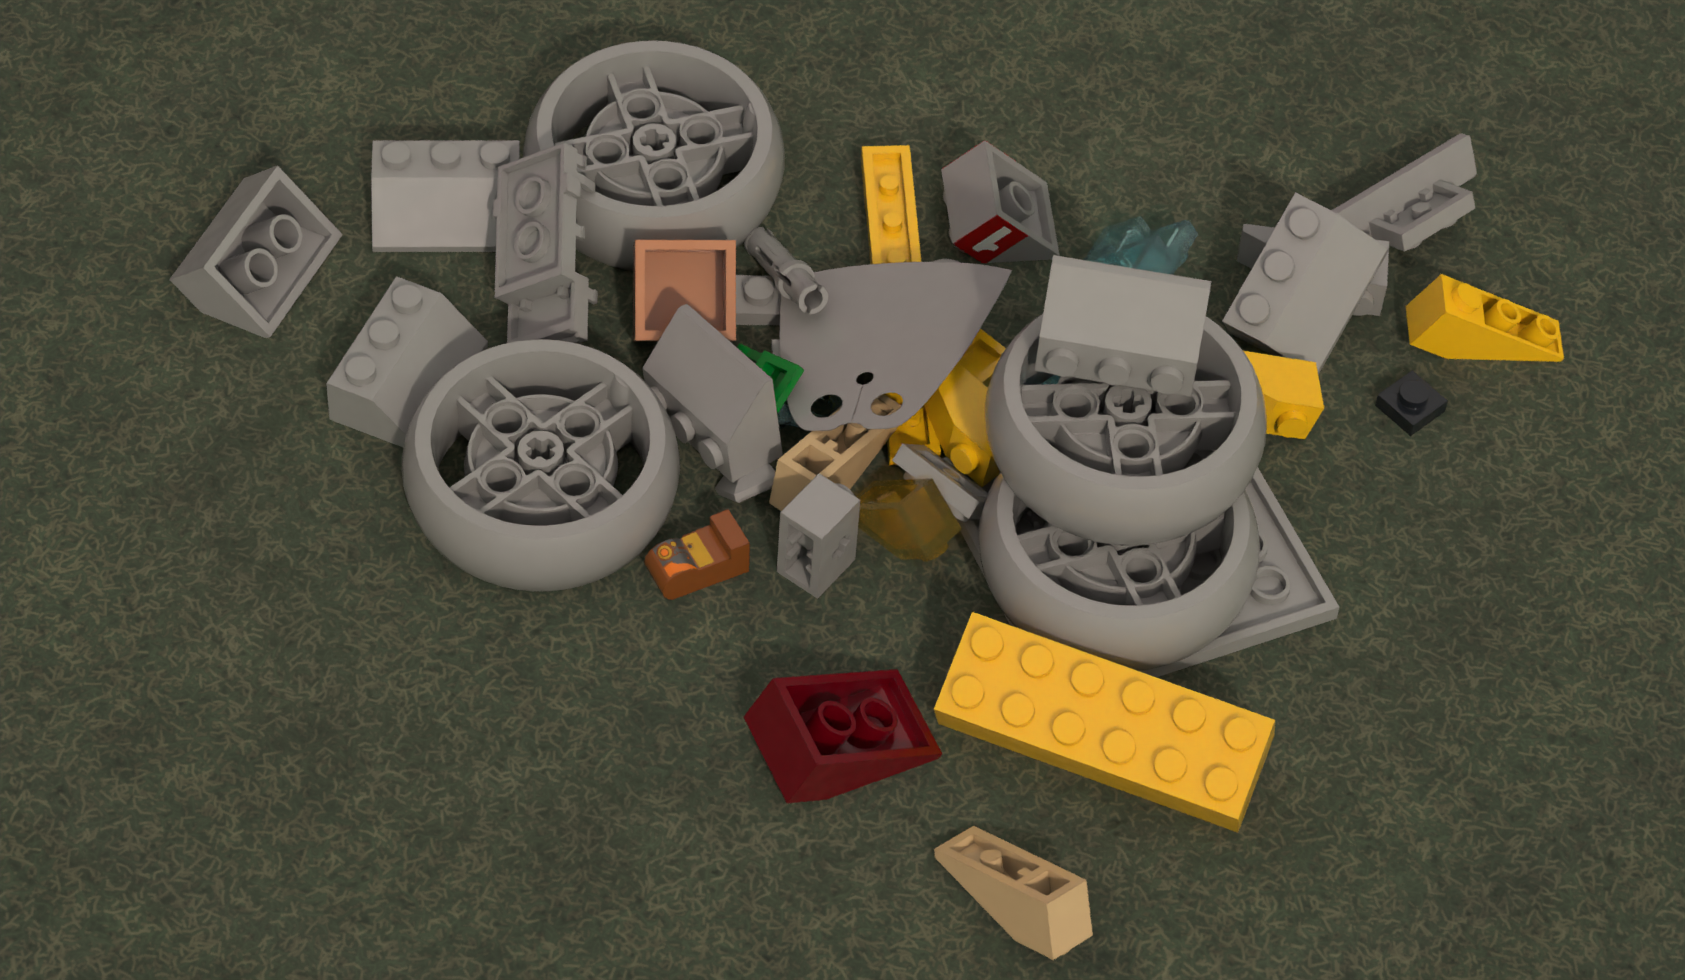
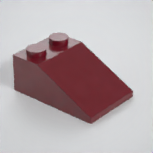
M898 669L772 678L744 715V719L786 803L827 800L934 761L942 755Z

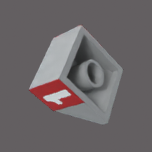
M985 140L941 169L944 185L943 199L947 206L950 224L949 237L959 251L969 254L981 263L1052 260L1053 255L1060 256L1046 181Z

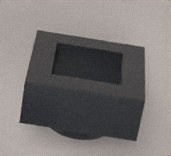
M1412 370L1379 393L1375 406L1409 436H1412L1443 414L1448 400Z

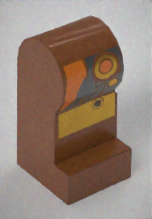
M729 509L710 516V525L683 535L680 539L672 538L657 544L645 556L644 563L663 596L673 600L749 572L750 542Z

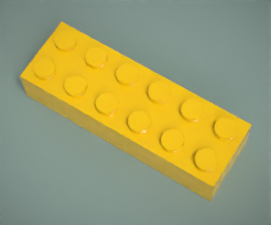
M974 612L971 613L934 707L936 719L940 725L1237 833L1241 827L1275 735L1274 719Z

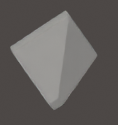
M768 463L734 483L723 476L715 487L716 492L722 497L740 503L771 489L775 470Z

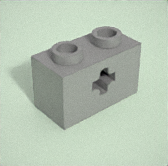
M818 473L780 512L777 572L817 599L851 565L856 557L860 499L855 497L849 488L840 483H834Z

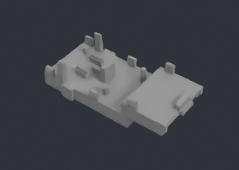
M565 142L498 167L497 199L494 200L493 217L497 219L495 298L508 304L507 343L524 340H559L578 344L587 341L588 302L597 304L598 292L596 289L593 290L588 287L589 278L575 272L576 239L585 240V227L576 224V208L581 188L590 193H595V183L577 172V168L581 170L587 169V157L580 155L577 148Z

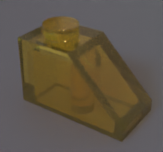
M932 478L873 481L856 496L860 499L858 528L900 560L921 559L923 562L931 561L942 555L949 547L947 542L962 530Z

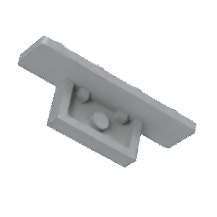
M1463 133L1458 134L1331 211L1339 214L1375 240L1389 241V246L1404 252L1416 248L1429 236L1443 228L1452 226L1457 222V219L1475 209L1473 193L1459 187L1475 177L1477 173L1471 137Z

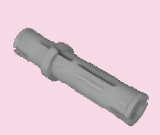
M757 227L746 237L744 241L746 251L775 280L777 290L782 296L794 300L804 313L807 310L808 314L813 315L824 309L828 302V292L815 280L814 272L807 263L802 260H796L769 229L765 231L763 227Z

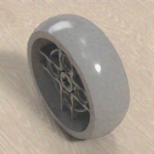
M669 41L623 43L596 51L571 65L549 85L539 99L528 123L523 149V157L565 142L577 148L580 155L587 157V169L581 170L577 168V172L595 183V193H590L581 188L580 197L577 198L576 224L585 227V240L576 239V250L603 264L633 271V242L635 240H736L737 248L744 243L746 237L755 228L762 224L770 212L779 193L785 169V151L778 119L768 99L756 83L737 66L710 51ZM590 124L586 137L571 139L581 129ZM741 171L730 183L717 190L723 174Z
M1043 314L1028 323L1014 337L1002 353L987 390L985 402L986 432L993 458L1008 486L1027 507L1050 524L1072 535L1105 544L1137 546L1166 542L1195 532L1216 520L1242 495L1251 482L1262 458L1266 443L1267 417L1265 399L1256 372L1244 351L1228 333L1210 318L1205 316L1191 397L1162 394L1157 391L1122 385L1114 386L1104 382L1069 376L1060 377L1057 384H1042L1054 376L1051 373L1035 371ZM1195 450H1216L1202 461L1183 469Z
M524 340L501 344L469 357L444 374L431 387L422 399L408 427L402 454L401 473L405 494L416 523L431 544L452 564L474 577L501 587L523 591H557L583 586L616 572L635 559L651 543L665 523L673 505L680 475V455L675 431L663 404L651 387L628 366L610 355L581 344L559 340ZM463 435L469 441L464 458L465 477L451 487H448L441 477L438 468L451 445ZM630 442L638 452L644 467L634 484L622 495L613 487L618 471L617 451Z
M1195 450L1183 469L1202 461L1211 455L1214 450ZM1001 472L991 486L980 518L978 534L979 551L984 576L1000 609L1016 628L1137 671L1178 662L1199 652L1212 643L1230 626L1240 613L1252 590L1259 566L1260 544L1258 523L1246 490L1227 511L1205 527L1180 538L1150 545L1128 546L1095 542L1072 535L1055 527L1046 520L1044 521L1043 528L1017 535L1016 527L1030 508L1014 494ZM1218 549L1222 563L1217 570L1201 585L1181 595L1179 589L1191 572L1196 555Z

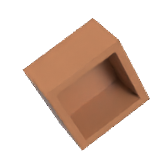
M635 240L633 242V342H658L677 309L685 304L693 308L730 342L736 341V240Z

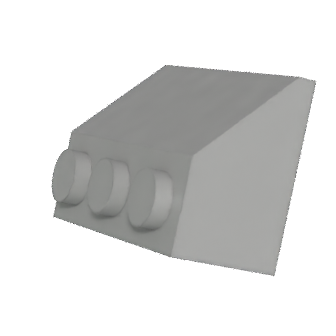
M520 140L373 141L371 172L373 252H496L497 219L493 217L494 200L497 199L498 167L520 159Z
M277 165L242 180L169 280L201 313L261 337L269 338L343 234Z
M1295 192L1222 322L1230 334L1270 355L1316 362L1319 375L1389 250L1339 214Z
M1053 255L1035 371L1051 373L1060 377L1069 376L1104 382L1114 386L1122 385L1157 391L1162 394L1191 397L1211 281Z
M396 276L326 383L329 418L332 421L404 448L406 433L411 419L431 387L456 365L486 350L488 341L442 293Z
M688 304L679 307L642 368L644 381L651 387L663 404L671 419L677 438L682 443L688 442L700 453L703 461L710 469H718L729 481L734 483L738 479L783 456L773 379Z

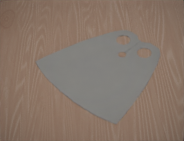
M897 262L814 272L815 280L827 290L828 302L823 310L813 315L808 314L807 310L805 313L802 312L794 300L787 299L781 295L780 357L804 369L803 374L787 398L789 410L795 423L807 431H828L847 423H857L866 429H889L905 423L931 398L965 354L1000 296L1012 270L972 263ZM869 372L873 374V379L868 384L861 385L856 382L857 377L862 373ZM886 393H897L902 397L903 404L900 409L890 415H876L871 410V405L878 396ZM825 395H836L841 398L842 406L834 415L821 418L812 414L811 406L818 398Z

